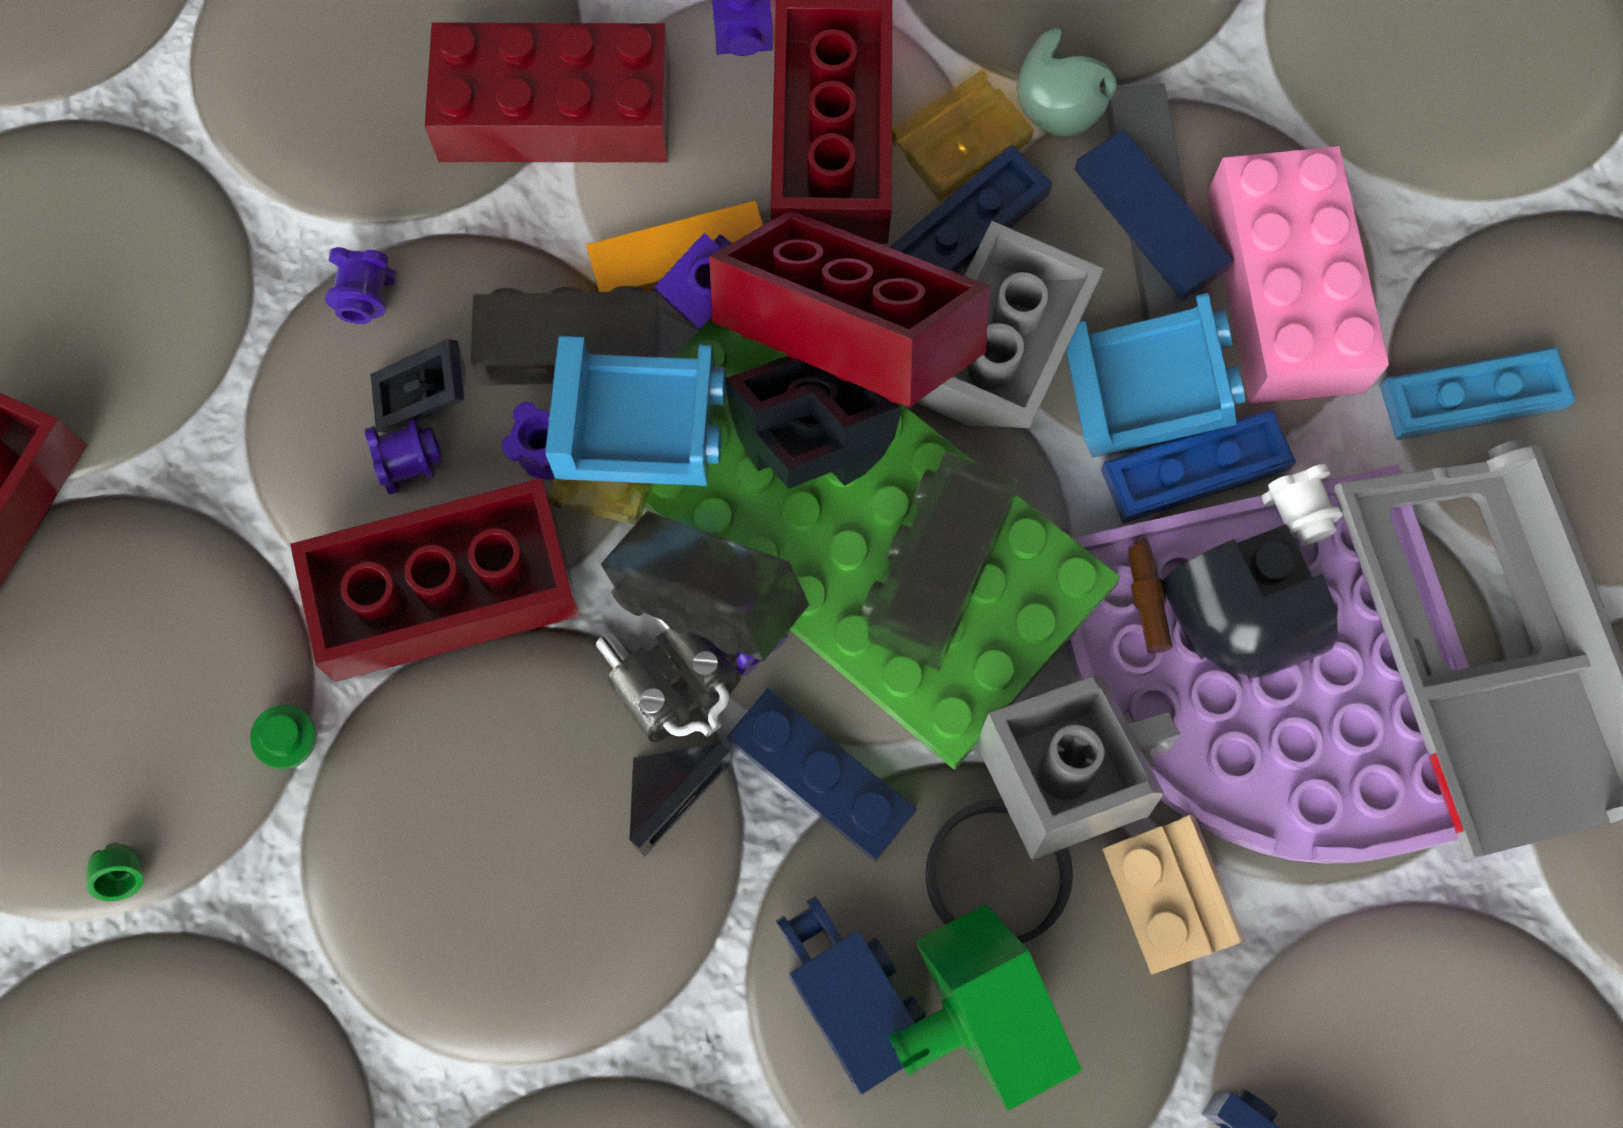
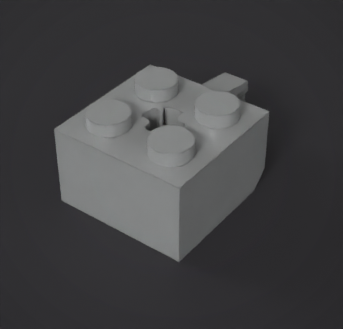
M1092 676L988 713L977 747L1031 860H1035L1150 816L1164 794L1152 771L1156 765L1152 757L1171 750L1175 745V740L1179 739L1181 734L1169 712L1133 722L1129 714H1122L1105 679Z

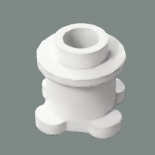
M1319 464L1308 470L1280 477L1268 485L1269 491L1261 496L1264 506L1276 505L1283 523L1287 524L1293 538L1298 539L1301 546L1317 543L1333 535L1337 531L1334 523L1343 517L1341 507H1333L1322 482V479L1331 474L1327 464Z

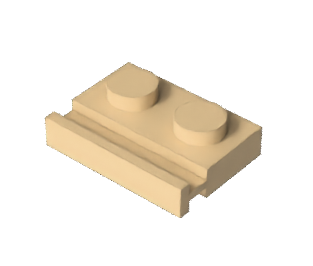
M1188 815L1170 824L1157 827L1102 849L1151 975L1246 941L1195 815Z

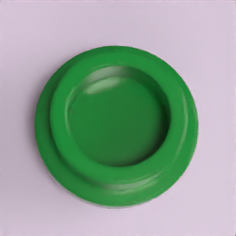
M277 705L265 710L255 720L250 732V746L256 758L263 764L280 770L294 768L303 763L313 752L317 740L316 727L311 717L302 709L292 705Z

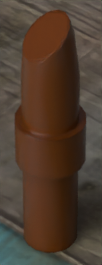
M1142 535L1128 547L1129 563L1133 578L1131 590L1135 608L1139 609L1147 652L1161 653L1173 647L1164 607L1167 600L1163 581L1158 577L1155 558L1146 535Z

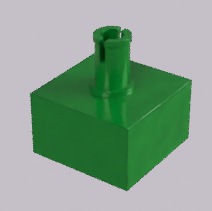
M987 904L915 940L942 998V1009L896 1033L892 1032L888 1035L908 1077L915 1074V1071L963 1047L1006 1110L1009 1111L1083 1071L1029 950Z

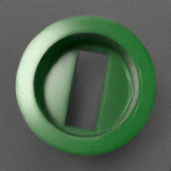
M115 842L106 845L104 850H97L90 855L86 867L87 891L91 896L102 901H119L133 896L141 889L144 882L142 862L133 848Z

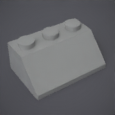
M991 221L965 274L968 278L990 286L986 353L922 398L917 404L967 426L1030 428L1104 268Z

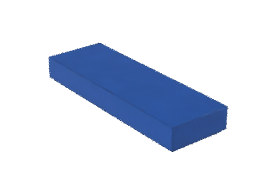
M1270 409L1238 419L1237 425L1178 438L1106 461L1101 471L1121 521L1126 523L1291 470L1296 460L1274 410Z

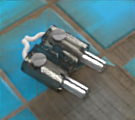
M658 597L655 599L658 606L654 601L648 606V612L664 631L655 637L658 643L655 647L647 652L641 647L629 655L613 633L604 634L609 645L621 659L620 662L602 637L597 640L596 647L613 668L607 678V683L651 742L662 741L671 735L686 736L695 731H700L708 737L721 727L718 722V715L727 706L729 694L739 684L741 674L717 643L710 637L697 618L688 617L681 619L665 597ZM700 707H703L705 711L711 708L708 715L709 725L700 721L691 722L693 720L690 714Z

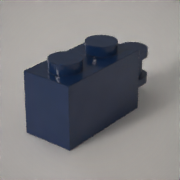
M816 896L806 901L809 908L790 920H787L785 916L776 920L783 936L802 965L789 974V979L858 1094L862 1095L903 1068L888 1035L892 1032L896 1033L926 1016L913 996H909L901 1001L888 977L897 972L896 968L878 939L875 937L866 943L858 930L842 939ZM823 931L832 947L811 959L802 943Z

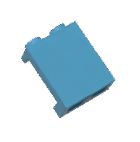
M1208 293L1196 295L1198 306L1194 309L1090 334L1086 321L1079 322L1066 352L1084 441L1092 458L1237 425L1234 404L1246 402L1238 365L1225 368L1221 348L1232 345L1225 309L1212 311Z
M559 336L545 452L555 479L707 486L709 463H720L722 447L721 425H712L713 405H724L726 397V367L715 366L713 346L699 344L698 359L589 354L584 337Z

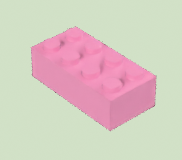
M1340 146L1222 158L1207 191V197L1216 240L1233 259L1229 270L1223 273L1249 405L1366 393L1387 368L1389 362Z

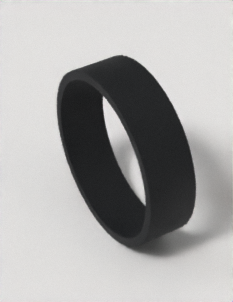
M1002 799L977 802L958 811L944 824L931 845L925 869L926 887L930 902L945 925L956 920V918L944 904L936 882L935 866L941 842L953 827L969 817L989 812L1009 814ZM1068 847L1054 852L1060 871V886L1055 905L1047 918L1036 929L1016 936L1023 944L1049 929L1057 921L1067 905L1073 882V866Z

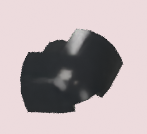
M787 356L725 378L730 414L736 433L747 456L758 471L770 467L788 489L831 472L846 486L865 475L880 461L896 436L900 418V406L897 403L891 402L884 396L852 382L840 380L835 375L801 360Z
M1287 524L1238 543L1233 539L1216 546L1182 564L1162 580L1165 595L1182 631L1201 660L1205 657L1225 671L1247 675L1248 679L1272 675L1327 653L1333 649L1338 638V621L1335 607L1323 574L1315 577L1312 576Z

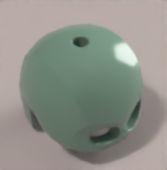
M1051 28L1038 37L1024 59L1016 85L1017 99L1024 114L1038 128L1057 137L1077 136L1086 132L1102 117L1109 100L1117 91V81L1110 67L1099 60L1085 56L1064 58L1057 49L1062 39V31L1059 28ZM1104 79L1105 87L1100 91V82Z

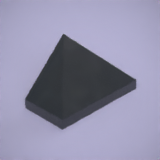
M446 339L370 374L377 432L388 433L409 424V420H419L464 401L465 364L458 340Z
M721 742L633 758L629 840L634 848L644 857L732 763L730 751Z

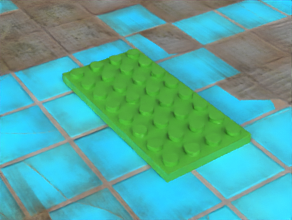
M711 318L672 358L698 359L699 344L712 345L715 366L726 367L727 378L776 359L787 357V355L755 340L746 339L739 335V333L713 323ZM727 392L724 405H713L712 425H721L722 447L720 463H709L707 486L616 482L748 595L755 594L759 599V604L778 621H784L791 632L954 770L977 746L988 713L1013 705L1116 588L1121 578L1111 568L902 404H898L900 406V418L896 436L883 458L865 475L846 486L831 472L788 489L770 467L758 471L747 456L736 433L729 410Z

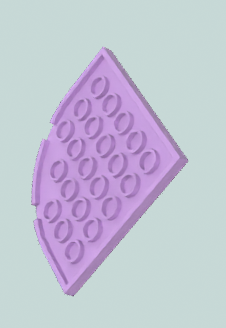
M1395 465L1324 481L1323 485L1333 507H1340L1334 492V486L1339 482L1401 474L1399 466ZM1261 496L1072 538L1121 576L1116 588L1066 643L1077 681L1092 676L1104 678L1122 714H1129L1133 722L1165 712L1170 713L1181 735L1179 739L1175 740V745L1171 750L1152 757L1156 764L1152 771L1164 792L1160 800L1183 817L1195 815L1200 828L1225 841L1258 853L1293 861L1324 864L1359 863L1394 857L1459 841L1344 517L1334 523L1337 531L1322 541L1301 546L1298 539H1294L1312 576L1315 577L1323 574L1331 593L1338 621V638L1333 649L1272 675L1248 679L1247 675L1225 671L1205 657L1201 660L1187 641L1167 597L1164 607L1173 647L1161 653L1147 652L1139 609L1135 608L1131 590L1133 578L1129 563L1128 547L1136 539L1146 535L1155 558L1158 577L1163 580L1170 572L1216 546L1233 539L1238 543L1284 525L1276 505L1266 507ZM1413 506L1391 508L1390 514L1442 658L1445 664L1453 670L1469 668Z

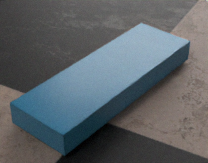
M1558 347L1388 377L1379 386L1396 440L1568 409L1576 402Z

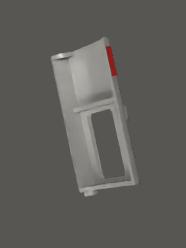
M1523 439L1509 441L1492 448L1487 452L1489 460L1486 462L1339 482L1334 486L1337 501L1342 509L1347 529L1466 860L1623 821V652L1542 448L1540 446L1527 447ZM1470 497L1480 507L1530 638L1533 652L1531 656L1453 670L1445 664L1394 527L1390 511L1391 508Z

